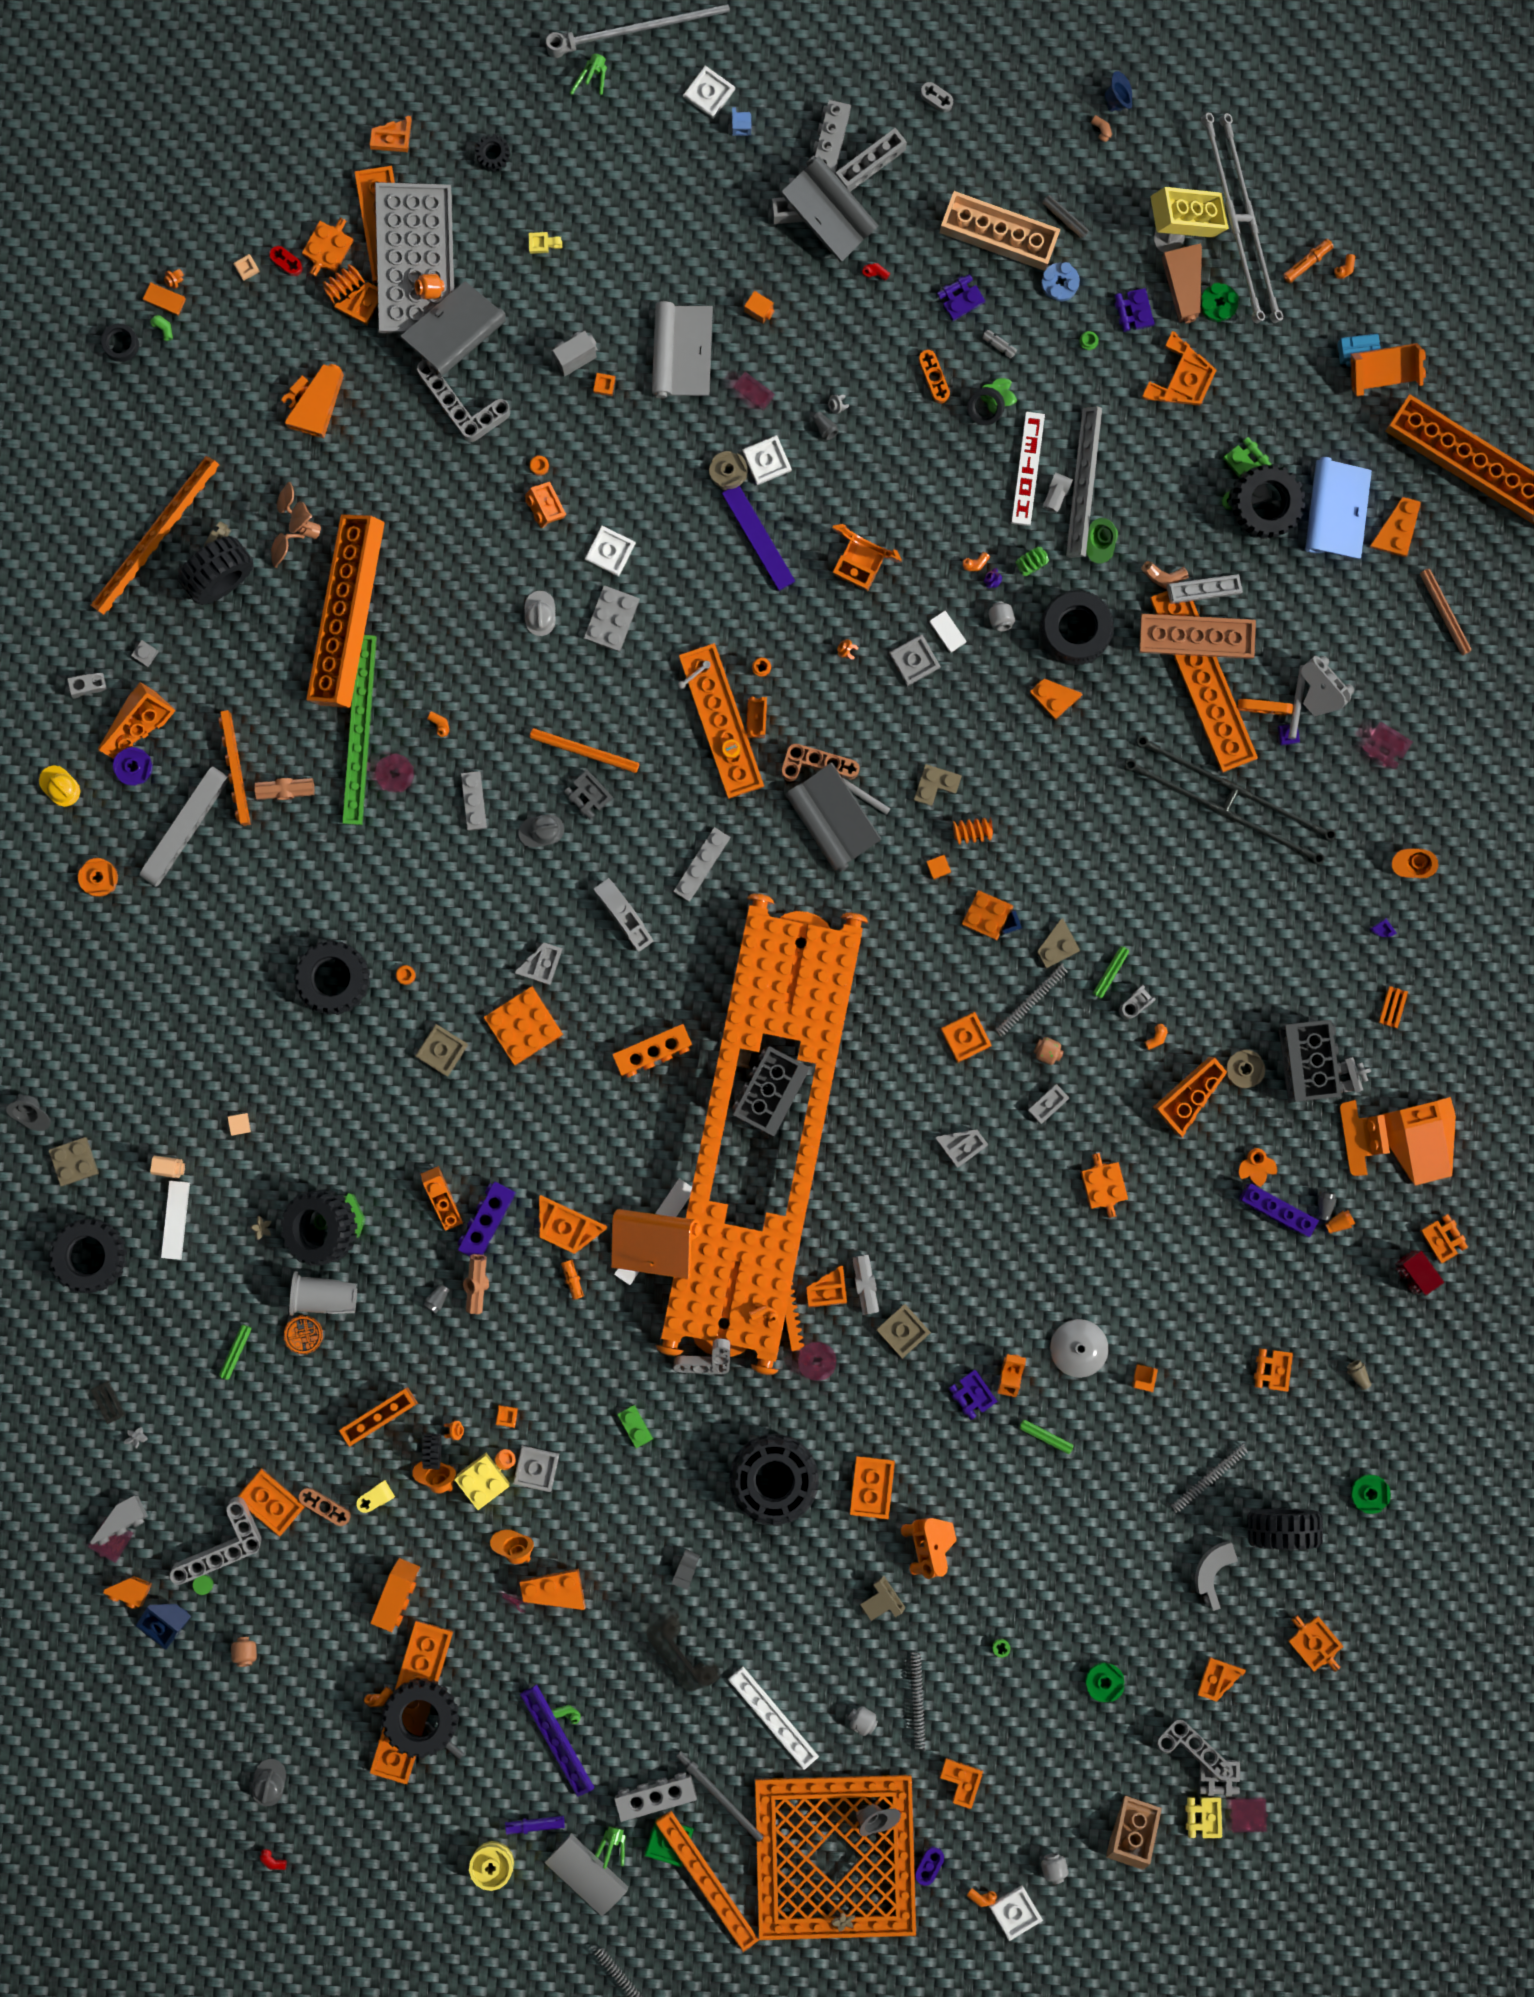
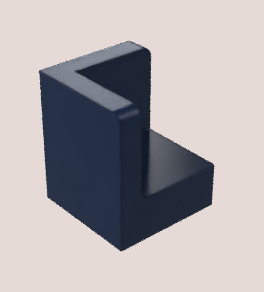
M1016 910L1010 913L1002 929L1001 936L1019 931L1022 928Z

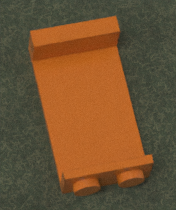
M1418 343L1351 354L1352 391L1356 396L1364 395V389L1416 381L1419 386H1423V379L1426 378V371L1423 367V361L1426 359L1425 350Z

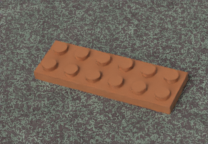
M1141 614L1139 653L1253 659L1255 654L1256 620Z

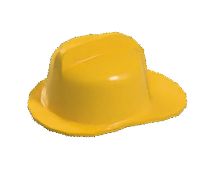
M53 765L48 766L41 772L39 785L54 803L65 807L71 806L78 800L80 787L65 769Z

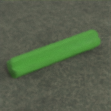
M1121 946L1098 983L1093 992L1098 998L1104 996L1129 953L1127 948Z
M241 1325L220 1371L219 1377L228 1380L251 1332V1328L247 1325Z
M1023 1420L1019 1426L1021 1430L1067 1454H1070L1073 1450L1071 1443L1026 1420Z

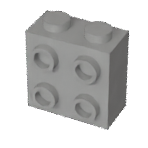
M586 331L582 333L576 332L571 336L570 340L565 343L564 341L558 343L554 347L555 349L552 350L554 360L564 377L597 358L596 341L591 334L588 336Z

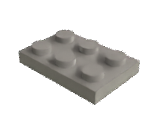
M604 586L584 640L620 652L640 598Z

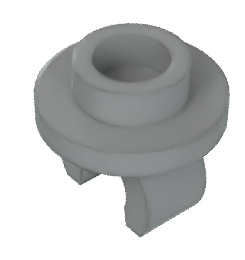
M832 395L830 397L828 406L834 414H839L849 407V404H842L845 395Z

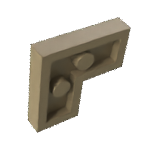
M925 764L914 801L932 807L937 789L956 795L962 775Z

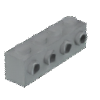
M829 100L828 106L823 107L822 117H824V122L819 124L817 135H820L819 142L815 141L813 153H816V158L820 156L835 174L851 105Z

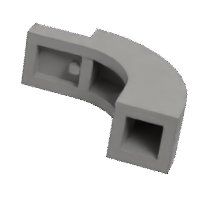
M1230 1541L1217 1544L1209 1549L1199 1561L1195 1573L1196 1591L1199 1594H1206L1203 1596L1204 1602L1213 1611L1221 1609L1214 1589L1215 1575L1223 1566L1238 1561L1233 1544Z

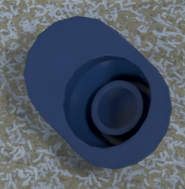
M1115 71L1112 74L1111 85L1105 92L1110 112L1132 108V88L1130 82L1119 71Z

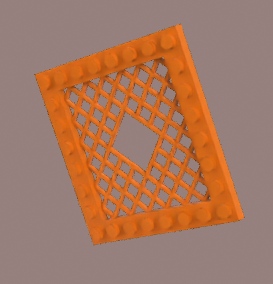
M911 1775L755 1779L756 1829L764 1836L759 1843L757 1842L759 1940L916 1936ZM860 1797L854 1805L847 1799ZM866 1797H879L874 1803L875 1805H878L884 1799L890 1805L888 1809L894 1808L899 1810L901 1813L899 1822L884 1834L878 1832L881 1837L875 1844L867 1836H862L856 1844L847 1838L854 1830L859 1833L857 1828L859 1822L857 1821L853 1824L847 1816L853 1810L859 1811L856 1807L863 1799L869 1805H872ZM886 1797H892V1803ZM827 1798H840V1800L833 1805ZM788 1799H801V1801L794 1806ZM808 1799L821 1800L814 1806ZM775 1800H781V1802L775 1807ZM843 1800L851 1806L845 1815L837 1809ZM804 1801L812 1808L806 1816L798 1810ZM823 1801L832 1807L825 1816L817 1809ZM784 1802L792 1808L786 1817L778 1810ZM834 1810L842 1817L835 1825L827 1818ZM814 1811L822 1817L816 1825L807 1819ZM794 1812H797L803 1818L796 1826L788 1820ZM776 1813L783 1818L777 1826ZM844 1820L852 1827L845 1835L837 1828ZM805 1821L813 1828L806 1836L798 1829ZM824 1821L832 1827L826 1835L818 1829ZM785 1822L793 1828L787 1836L779 1830ZM834 1830L862 1856L837 1885L809 1859ZM892 1830L894 1843L886 1837ZM795 1831L803 1838L797 1846L789 1840ZM814 1831L822 1837L816 1846L808 1839ZM776 1832L783 1838L777 1847ZM864 1839L872 1846L866 1854L858 1848ZM883 1839L891 1845L885 1854L877 1847ZM805 1841L813 1847L807 1855L799 1850ZM785 1842L794 1848L787 1856L779 1850ZM874 1849L882 1856L875 1864L868 1858V1855ZM893 1849L894 1863L887 1857ZM796 1851L804 1858L797 1866L789 1859ZM777 1853H779L784 1858V1860L778 1866ZM884 1859L892 1865L886 1873L877 1867ZM864 1860L873 1866L866 1874L858 1868ZM786 1861L794 1868L788 1876L780 1870ZM806 1861L813 1867V1870L807 1876L799 1869ZM855 1869L863 1876L857 1884L848 1878ZM875 1869L882 1875L876 1884L868 1877ZM893 1870L895 1874V1883L888 1877V1875ZM796 1871L804 1878L798 1886L790 1880ZM815 1871L824 1877L817 1886L809 1879ZM777 1872L784 1878L778 1887ZM865 1879L873 1886L867 1894L859 1888ZM884 1879L892 1885L886 1894L878 1887ZM826 1880L834 1887L827 1895L820 1889ZM845 1880L853 1886L847 1895L839 1888ZM806 1881L814 1887L808 1895L800 1890ZM786 1882L795 1888L788 1896L780 1890ZM875 1889L883 1895L876 1904L869 1898V1895ZM894 1889L895 1902L888 1897ZM836 1890L844 1897L837 1905L829 1898ZM855 1890L863 1896L857 1904L849 1898ZM797 1891L805 1898L798 1906L790 1899ZM816 1891L824 1897L818 1905L810 1899ZM778 1892L785 1898L779 1906ZM885 1899L893 1905L887 1913L879 1907ZM847 1900L854 1908L846 1917L851 1916L856 1910L862 1915L855 1916V1919L851 1921L853 1928L846 1926L844 1930L839 1932L838 1926H834L831 1922L835 1918H839V1916L832 1915L836 1910L844 1913L839 1907ZM865 1900H868L874 1906L867 1914L859 1908ZM787 1901L795 1908L789 1916L781 1910ZM807 1901L814 1907V1910L808 1916L800 1909ZM826 1901L834 1907L828 1915L820 1909ZM877 1909L882 1915L871 1914ZM894 1910H896V1915H890ZM798 1911L803 1917L793 1916ZM816 1911H818L824 1917L812 1916L815 1914ZM778 1912H779L784 1918H778Z

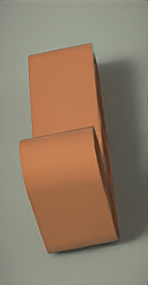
M792 744L788 748L782 776L786 781L792 782L799 776L801 766L820 771L827 766L828 761L834 760L838 764L836 769L840 776L852 780L858 776L860 767L854 760L804 745ZM798 749L801 752V756L794 758L790 754L791 751ZM817 755L820 760L817 763H811L809 757ZM841 762L844 763V768H842V772L839 771L841 768ZM853 766L854 771L852 774H849L845 768ZM792 767L796 773L793 776H788L785 770Z

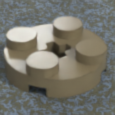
M731 451L717 454L709 468L711 480L722 490L740 486L747 479L746 461L740 454L731 453ZM725 467H729V469H734L730 474L724 473Z
M220 521L216 525L219 529L217 532L214 530L211 532L204 547L218 538L228 537L231 532L228 525Z
M1242 1050L1234 1053L1228 1059L1226 1076L1236 1087L1245 1089L1254 1087L1262 1081L1265 1075V1065L1256 1052ZM1248 1064V1068L1251 1069L1250 1073L1246 1072L1243 1074L1240 1069L1241 1066Z

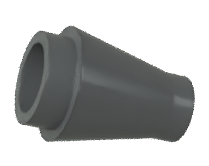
M821 411L813 416L812 419L823 438L830 440L839 432L837 425L823 415Z
M1320 1191V1195H1318L1319 1219L1330 1220L1337 1200L1335 1193Z
M439 1284L424 1300L423 1306L435 1314L438 1310L441 1311L449 1289Z

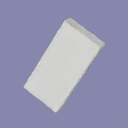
M946 611L929 621L950 653L967 642Z

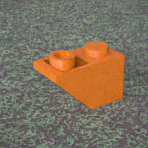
M133 1576L106 1588L103 1593L108 1595L107 1598L117 1602L122 1600L126 1602V1606L136 1609L144 1605L152 1583Z

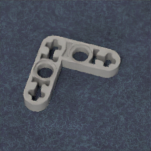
M726 1339L714 1340L712 1357L677 1356L674 1358L673 1369L681 1373L726 1374L729 1372L730 1341Z

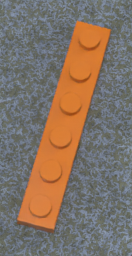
M228 710L221 711L219 725L221 729H224L225 736H222L223 746L227 747L228 754L225 755L227 766H230L231 773L228 776L230 784H233L235 791L232 792V799L234 803H237L238 808L235 811L237 822H240L242 826L251 825L232 715Z

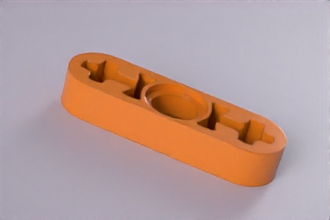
M924 350L919 357L920 367L933 400L936 403L943 404L949 399L950 390L935 353L931 350ZM926 355L928 356V358L932 357L930 361L932 368H930L928 371H926V369L929 368L928 362H923ZM936 372L939 374L940 379L935 382L931 381L929 374ZM939 384H941V385H940V390H941V392H945L944 398H941V396H937V394H938V388H937V386H938Z
M1239 699L1237 706L1239 711L1275 715H1292L1293 704Z

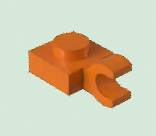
M302 375L290 388V392L282 397L281 401L286 403L287 400H292L289 408L293 410L297 404L296 399H299L310 385L309 381Z

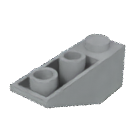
M133 1496L115 1506L91 1540L92 1545L98 1544L101 1546L110 1541L109 1537L113 1535L118 1537L127 1532L126 1528L132 1525L137 1527L144 1523L143 1519L147 1518L148 1515L139 1496Z

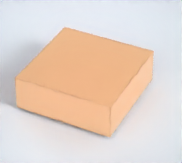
M250 254L233 263L243 281L260 272Z
M248 1113L228 1117L231 1136L251 1132Z

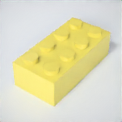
M1164 187L1150 196L1156 231L1159 233L1214 238L1229 229L1222 193Z

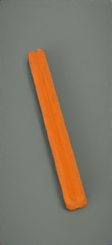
M534 728L531 730L530 738L634 773L638 771V762Z

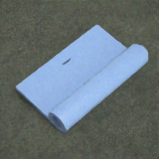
M1321 457L1320 460L1316 461L1305 551L1310 553L1329 552L1361 559L1372 470L1331 461L1332 459L1329 457Z

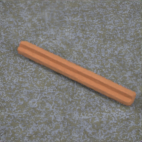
M1430 569L1423 570L1420 575L1461 655L1469 653L1471 647Z

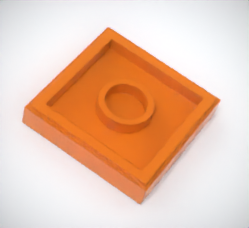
M975 1012L940 1028L957 1063L992 1046Z

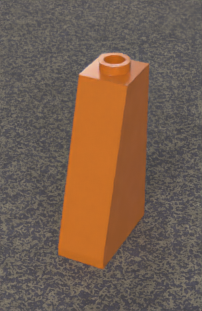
M323 364L286 419L285 424L287 428L324 439L344 377L339 366Z

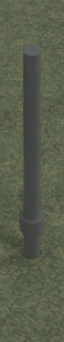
M681 1751L676 1758L686 1767L685 1770L690 1775L693 1774L759 1843L764 1836L698 1769L699 1766L694 1761L691 1762Z

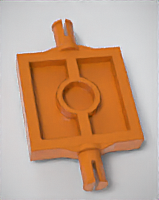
M340 217L335 227L319 221L305 246L302 255L311 259L314 263L309 272L314 277L317 276L320 268L329 269L336 273L354 242L353 238L342 232L347 222L345 219Z
M1100 1153L1093 1154L1095 1166L1089 1170L1081 1171L1090 1209L1106 1207L1108 1218L1116 1217L1113 1205L1128 1199L1119 1162L1102 1164Z
M1298 1615L1295 1616L1296 1620L1292 1618L1291 1621L1297 1626L1298 1630L1288 1642L1308 1666L1315 1672L1320 1666L1328 1664L1334 1672L1338 1671L1340 1666L1333 1658L1344 1646L1320 1617L1316 1616L1305 1624Z

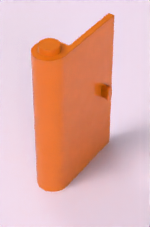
M616 1210L613 1215L611 1268L690 1279L691 1240L696 1239L701 1233L699 1221L629 1210Z

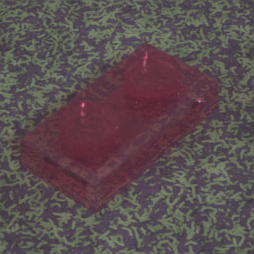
M746 372L734 385L736 391L763 411L775 397L772 391Z

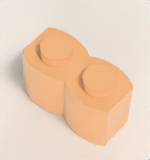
M153 1156L150 1170L152 1175L180 1178L184 1174L185 1163H183L182 1159Z

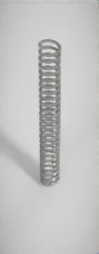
M1061 963V966H1058V969L1053 971V974H1050V977L1045 979V982H1042V985H1039V988L1034 990V993H1031V996L1026 998V1001H1023V1004L1018 1006V1009H1015V1012L1009 1015L1010 1017H1007V1020H1004V1023L999 1025V1028H996L1000 1036H1002L1000 1032L1006 1035L1002 1028L1006 1032H1008L1006 1027L1011 1029L1007 1023L1014 1027L1010 1020L1014 1024H1016L1014 1019L1019 1021L1015 1015L1022 1019L1019 1013L1023 1016L1024 1013L1021 1010L1027 1013L1024 1007L1027 1010H1030L1027 1005L1033 1008L1028 1001L1035 1005L1032 999L1036 1002L1038 1001L1035 997L1041 1000L1037 993L1043 997L1041 992L1044 994L1046 992L1042 988L1049 992L1045 985L1050 989L1051 987L1048 983L1054 986L1050 979L1055 984L1057 982L1054 978L1060 981L1056 976L1058 975L1062 978L1058 971L1063 976L1065 974L1062 970L1068 973L1063 967V963Z
M1242 1443V1446H1239V1449L1236 1448L1233 1454L1230 1453L1227 1459L1224 1458L1221 1464L1218 1463L1215 1469L1209 1471L1210 1474L1204 1476L1201 1482L1198 1481L1195 1487L1192 1486L1189 1492L1186 1491L1183 1497L1180 1496V1499H1177L1178 1502L1174 1501V1504H1171L1175 1513H1177L1176 1509L1181 1512L1180 1508L1184 1509L1182 1504L1187 1507L1186 1503L1189 1504L1188 1499L1192 1501V1498L1195 1499L1193 1493L1198 1496L1197 1492L1201 1494L1199 1488L1204 1491L1203 1487L1207 1489L1205 1484L1210 1486L1208 1481L1213 1484L1212 1480L1216 1481L1214 1476L1219 1479L1218 1475L1222 1476L1220 1471L1225 1474L1224 1470L1228 1471L1225 1465L1229 1469L1231 1468L1229 1464L1233 1466L1231 1460L1236 1464L1235 1459L1239 1461L1237 1456L1242 1459L1240 1453L1245 1456L1244 1452L1248 1453L1244 1443Z
M911 1652V1654H917V1656H911L910 1658H917V1660H911L910 1662H918L917 1664H911V1666H918L917 1668H911V1670H919L911 1672V1674H919L911 1676V1678H920L912 1680V1682H920L912 1684V1686H921L912 1688V1690H921L912 1692V1694H921L912 1696L913 1698H921L912 1700L913 1702H921L912 1704L913 1706H921L913 1708V1710H921L913 1712L914 1714H921L913 1716L914 1718H921L914 1719L913 1721H920L921 1723H914L913 1725L922 1726L914 1727V1729L922 1730L914 1731V1733L922 1734L914 1736L922 1737V1739L914 1740L922 1741V1743H915V1745H923L922 1747H915V1749H923L925 1752V1722L923 1721L924 1709H922L924 1707L922 1705L924 1698L922 1697L923 1693H921L923 1691L921 1689L923 1687L921 1685L923 1678L921 1677L922 1670L920 1669L922 1668L920 1665L922 1663L920 1661L921 1654Z
M599 1949L594 1955H597L600 1951H602L597 1956V1958H599L604 1954V1956L599 1961H602L604 1958H606L602 1962V1964H604L605 1962L610 1960L604 1966L606 1968L609 1964H611L607 1971L611 1969L613 1966H615L609 1972V1974H611L616 1969L617 1971L612 1975V1977L619 1973L614 1978V1980H616L618 1977L622 1975V1977L617 1981V1983H619L622 1979H624L619 1986L628 1981L622 1987V1989H624L626 1986L629 1985V1987L624 1992H627L630 1988H632L627 1993V1995H629L631 1992L635 1990V1992L630 1997H633L635 1994H637L636 1997H642V1994H640V1991H637L635 1985H632L630 1979H627V1976H624L625 1973H622V1970H619L620 1967H617V1964H614L615 1961H612V1958H609L610 1955H608L606 1951L604 1952L605 1949Z

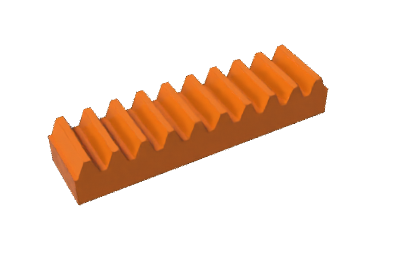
M793 1289L790 1290V1295L795 1292ZM789 1295L785 1318L791 1351H796L805 1345L799 1342L803 1339V1336L797 1334L802 1329L796 1327L800 1323V1320L795 1319L799 1313L793 1312L794 1309L798 1308L797 1305L792 1304L796 1297Z

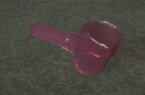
M505 1593L502 1598L515 1604L520 1612H525L523 1608L519 1607L521 1603L529 1605L527 1602H523V1599L518 1600Z

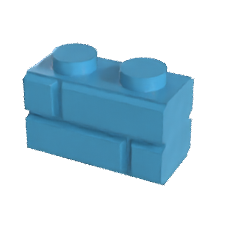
M1379 334L1340 338L1337 344L1340 364H1346L1348 367L1351 366V354L1381 349Z

